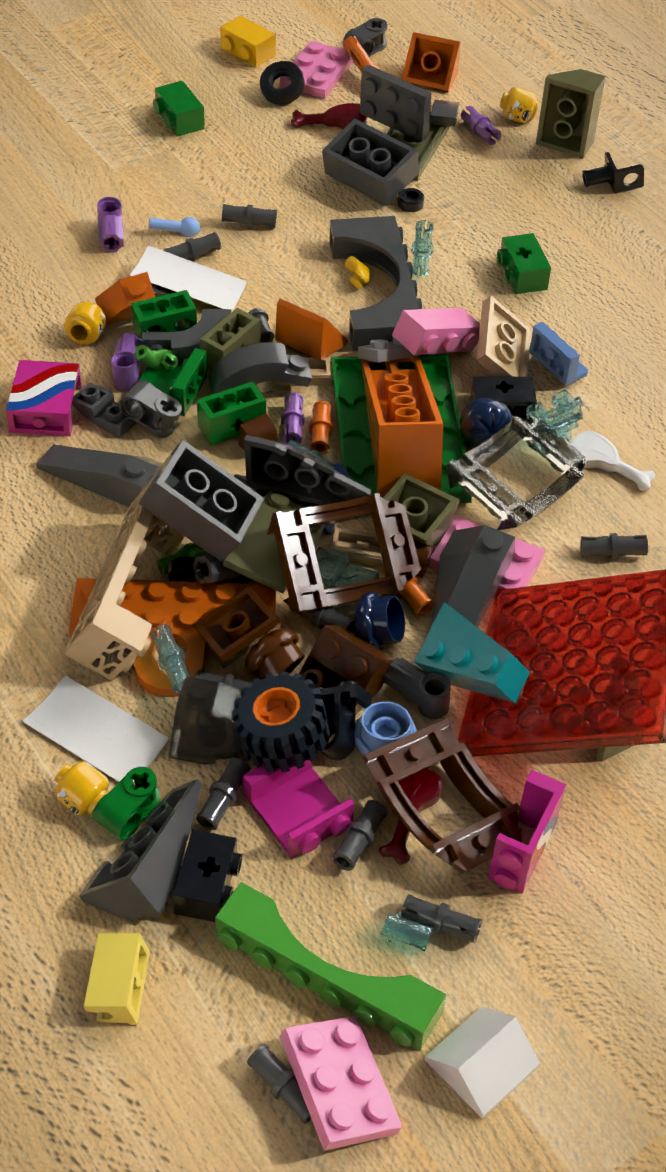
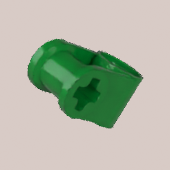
M139 766L131 769L109 793L105 794L98 801L93 810L92 818L120 840H126L127 837L132 836L139 825L160 803L161 796L157 788L156 774L147 767Z

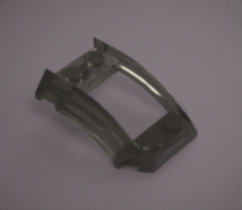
M515 415L507 425L484 443L464 453L461 459L457 461L452 459L448 462L450 489L461 485L469 495L485 506L490 514L497 517L501 521L497 530L516 528L545 511L583 478L585 474L582 471L586 465V457L541 418L529 417L528 421H522ZM521 439L527 442L532 450L538 452L550 462V465L555 470L563 474L549 487L525 503L487 470L489 466L500 459Z

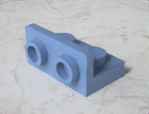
M544 322L533 326L529 352L565 386L587 376L588 369L579 362L580 355L574 348L570 347Z

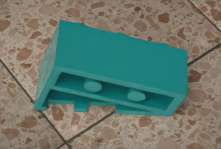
M445 602L414 660L428 674L440 673L445 675L453 686L516 703L530 674V671L509 651Z

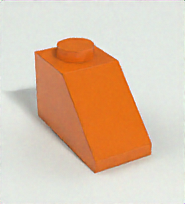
M148 272L120 279L95 298L96 304L105 313L106 325L132 318L131 303L155 297Z

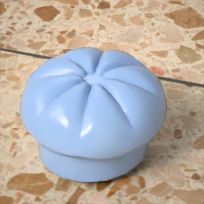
M378 702L366 708L363 715L357 720L354 730L355 744L360 753L365 755L417 732L408 711L401 705L393 702Z

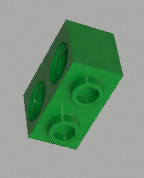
M187 290L131 303L133 330L139 339H142V332H179L197 324L196 307Z

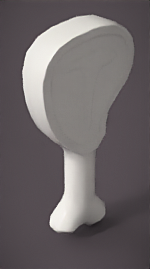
M583 431L571 441L568 447L567 459L569 463L577 468H599L606 472H616L635 482L640 491L649 490L651 487L650 482L655 479L654 471H639L622 462L616 447L597 432Z

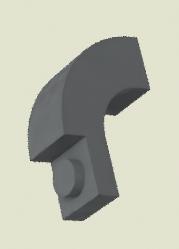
M202 309V316L199 322L184 331L142 332V345L147 346L150 350L167 349L172 351L173 355L178 359L177 365L182 366L183 361L186 358L189 359L195 348L200 349V338L232 312V309Z
M271 342L252 344L231 352L221 359L208 375L211 395L252 381L255 385L267 381H279L308 387L312 379L307 358L286 354L284 344Z

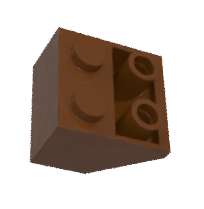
M324 625L299 674L303 675L304 681L310 679L314 682L315 687L330 688L336 687L338 683L343 681H353L369 692L373 698L382 688L384 675L389 665L395 659L365 642L343 626ZM355 704V716L363 708L359 704Z

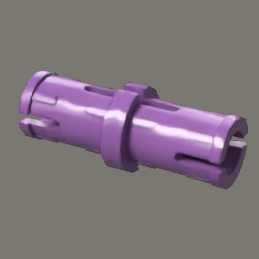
M473 106L465 107L470 114L463 109L461 119L471 126V130L476 135H481L488 144H496V141L491 137L493 136L499 141L501 132L491 124L487 116L479 114Z
M296 392L290 393V397L288 394L285 396V409L281 415V424L284 425L282 442L296 447V443L300 445L302 442L301 429L305 424V415L302 414L304 399L302 395Z

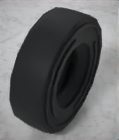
M290 61L272 63L266 67L260 77L261 92L267 101L273 104L284 105L293 102L302 94L305 86L302 71L296 64ZM287 76L291 79V84L284 89L273 87L274 81L279 77Z

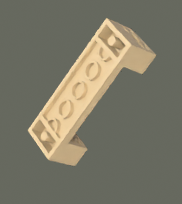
M153 479L130 504L64 653L66 656L110 680H113L121 671L128 672L136 656L142 658L151 643V639L147 637L152 624L120 606L126 595L122 588L124 584L127 585L137 569L133 565L134 560L140 558L147 545L165 554L173 545L178 547L185 537L138 504Z

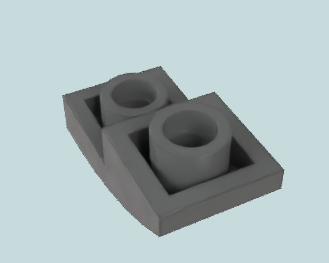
M89 383L73 396L72 405L81 414L100 428L119 438L137 423L123 414L119 403L114 401L113 392Z

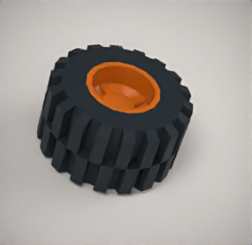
M281 672L279 676H274L273 673L265 675L266 678L263 680L258 678L253 680L250 688L244 687L241 690L242 697L235 699L233 704L235 710H232L233 725L248 760L252 759L253 765L258 768L264 764L266 771L274 772L276 768H280L281 772H288L290 767L296 766L299 769L305 766V761H314L317 758L316 752L324 750L326 747L325 740L329 739L330 725L319 688H315L314 682L310 679L304 681L303 675L296 673L293 676H289V672Z

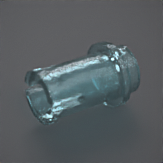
M398 911L396 915L388 913L381 935L388 937V942L394 939L425 952L433 927H427L400 917L401 913Z

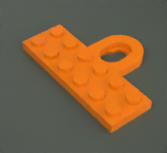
M77 578L69 627L70 639L97 579ZM130 580L127 585L124 584L122 591L126 595L120 606L152 624L147 637L151 639L149 648L142 658L136 656L134 661L135 676L138 683L149 693L162 697L179 696L191 691L194 688L192 686L197 670L204 671L206 643L193 624L249 586L275 613L276 590L263 584L213 582L201 585L199 582ZM168 642L179 643L187 650L185 660L180 663L179 670L173 674L162 673L159 669V662L154 657L155 650L160 645Z

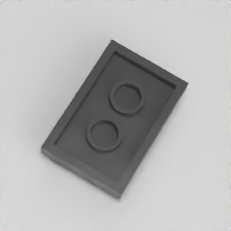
M367 65L362 69L360 114L423 142L428 138L432 93Z

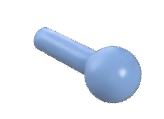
M186 217L182 221L149 218V229L180 232L181 235L186 237L196 236L200 232L199 222L192 217Z

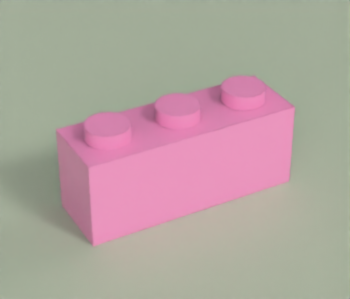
M462 308L403 310L392 336L413 355L473 351L479 342L480 323Z

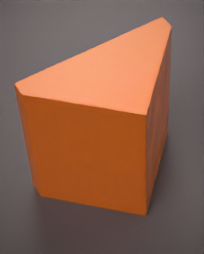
M413 32L401 79L413 85L449 92L458 74L461 42Z
M281 298L278 300L275 340L320 361L343 348L349 340L326 318Z

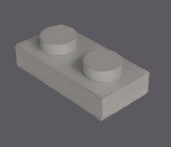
M394 337L393 342L377 339L371 340L370 345L358 346V358L373 362L421 356L413 355Z

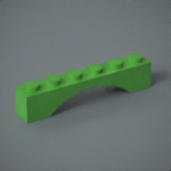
M240 882L215 917L216 936L223 945L229 949H240L249 954L263 968H274L284 974L295 986L305 988L306 986L315 991L327 1004L347 1009L354 1013L361 1023L369 1027L377 1026L388 1032L391 1038L402 1046H413L421 1051L443 1013L446 994L412 975L397 977L366 976L343 970L325 962L306 949L294 937L282 920L273 899Z

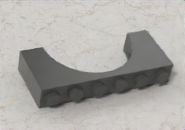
M395 216L330 220L329 243L333 259H348L350 256H354L360 262L370 264L382 270L393 280L397 287L388 298L378 304L362 309L350 310L349 335L353 352L358 351V346L370 345L371 340L382 339L393 342L392 333L402 311L422 309L421 298H416L417 282L412 280V263L407 262V245L402 244V227H398Z

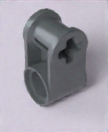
M381 18L369 19L362 25L350 29L345 34L343 42L347 37L355 36L370 57L386 48L385 31L388 24Z
M143 380L136 382L119 401L120 409L125 416L143 425L155 435L162 437L173 433L175 429L174 420L180 416L182 406L178 400Z

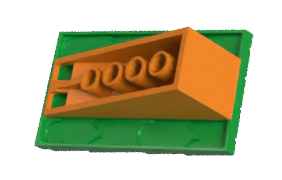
M448 354L421 355L384 362H373L359 359L358 357H331L341 463L351 479L369 488L371 495L380 493V497L384 498L400 477L406 473L460 499L459 503H472V489L464 443L461 436L460 420Z

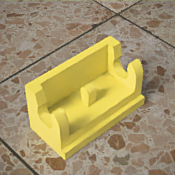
M98 933L84 1002V1008L87 1012L97 1013L96 1021L129 1023V1025L138 1024L150 951L140 933Z

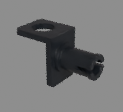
M605 152V165L599 168L583 170L582 178L585 187L608 182L616 194L642 188L644 186V167L642 164L617 169L610 153ZM636 173L638 175L634 182L624 183V178L628 174Z

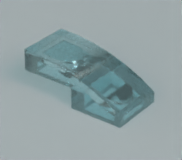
M318 547L315 552L323 585L329 589L379 579L378 571L349 564L348 554L323 547Z

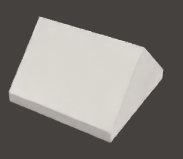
M483 1006L428 1053L424 1059L482 1119L540 1066V1062L517 1018Z

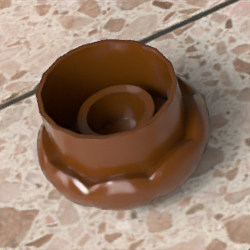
M278 629L260 638L258 643L250 648L245 659V668L248 674L259 676L262 680L266 678L265 675L273 673L274 676H279L281 672H289L290 674L305 657L296 645L299 641L298 635L292 630Z

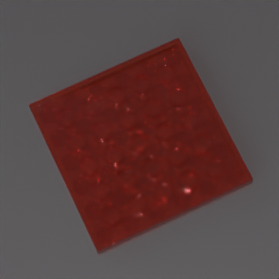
M666 569L497 590L486 634L509 651L530 671V674L516 703L470 691L458 741L459 743H465L472 757L666 743Z

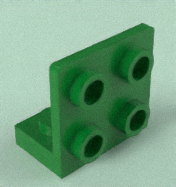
M195 348L189 359L186 358L183 361L182 366L177 365L172 370H166L164 367L154 370L147 366L138 381H147L163 393L178 400L182 406L180 415L185 416L207 378L206 351Z

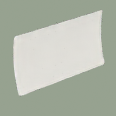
M147 246L139 263L130 274L134 276L148 272L150 281L153 284L175 292L187 290L191 298L221 309L232 310L247 284L242 279L151 246Z
M64 676L49 696L23 720L28 726L118 782L131 769L139 766L148 767L169 740L167 736L68 676Z

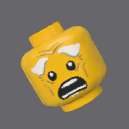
M512 87L508 93H503L499 107L503 108L505 119L525 124L529 119H534L539 101L536 100L534 92L519 87Z
M80 302L72 308L65 318L64 328L68 337L75 343L90 345L100 337L106 327L107 320L105 313L98 305L91 302Z
M86 761L78 762L74 766H71L69 763L66 764L54 778V781L58 783L54 792L55 798L76 816H84L86 814L92 816L98 801L105 794L109 793L107 791L109 786L108 779Z

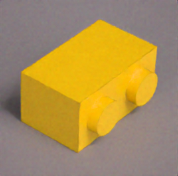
M240 15L220 27L221 49L252 66L257 67L276 56V34Z

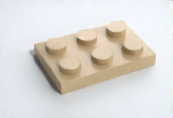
M489 296L482 302L477 361L483 368L488 369L497 377H527L531 329L492 296Z

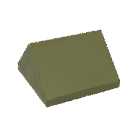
M406 473L400 477L384 496V499L388 501L395 500L405 506L413 539L425 545H438L448 530L460 500Z

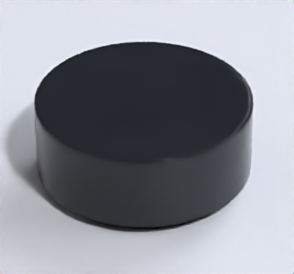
M415 188L403 189L398 193L397 205L406 212L419 211L424 206V194Z
M179 557L170 561L167 565L169 580L196 582L193 568L195 558Z

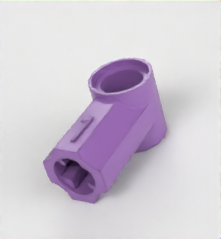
M104 197L97 203L100 248H104L107 252H117L120 248L124 247L122 204L115 197Z
M124 333L121 338L117 339L115 354L111 358L114 387L120 391H129L140 379L141 361L136 358L134 353L135 349L142 345V339L136 337L134 333Z

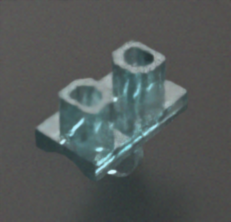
M566 389L552 396V404L555 408L546 411L541 402H536L527 407L526 415L530 422V436L534 441L549 435L550 439L560 436L564 442L572 440L571 430L579 427L577 421L583 419L581 409L584 406L580 396L573 398Z

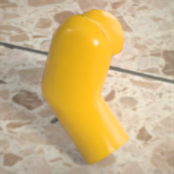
M350 256L345 261V268L354 274L349 278V282L356 289H361L364 283L367 284L369 282L370 271L362 262L354 256Z

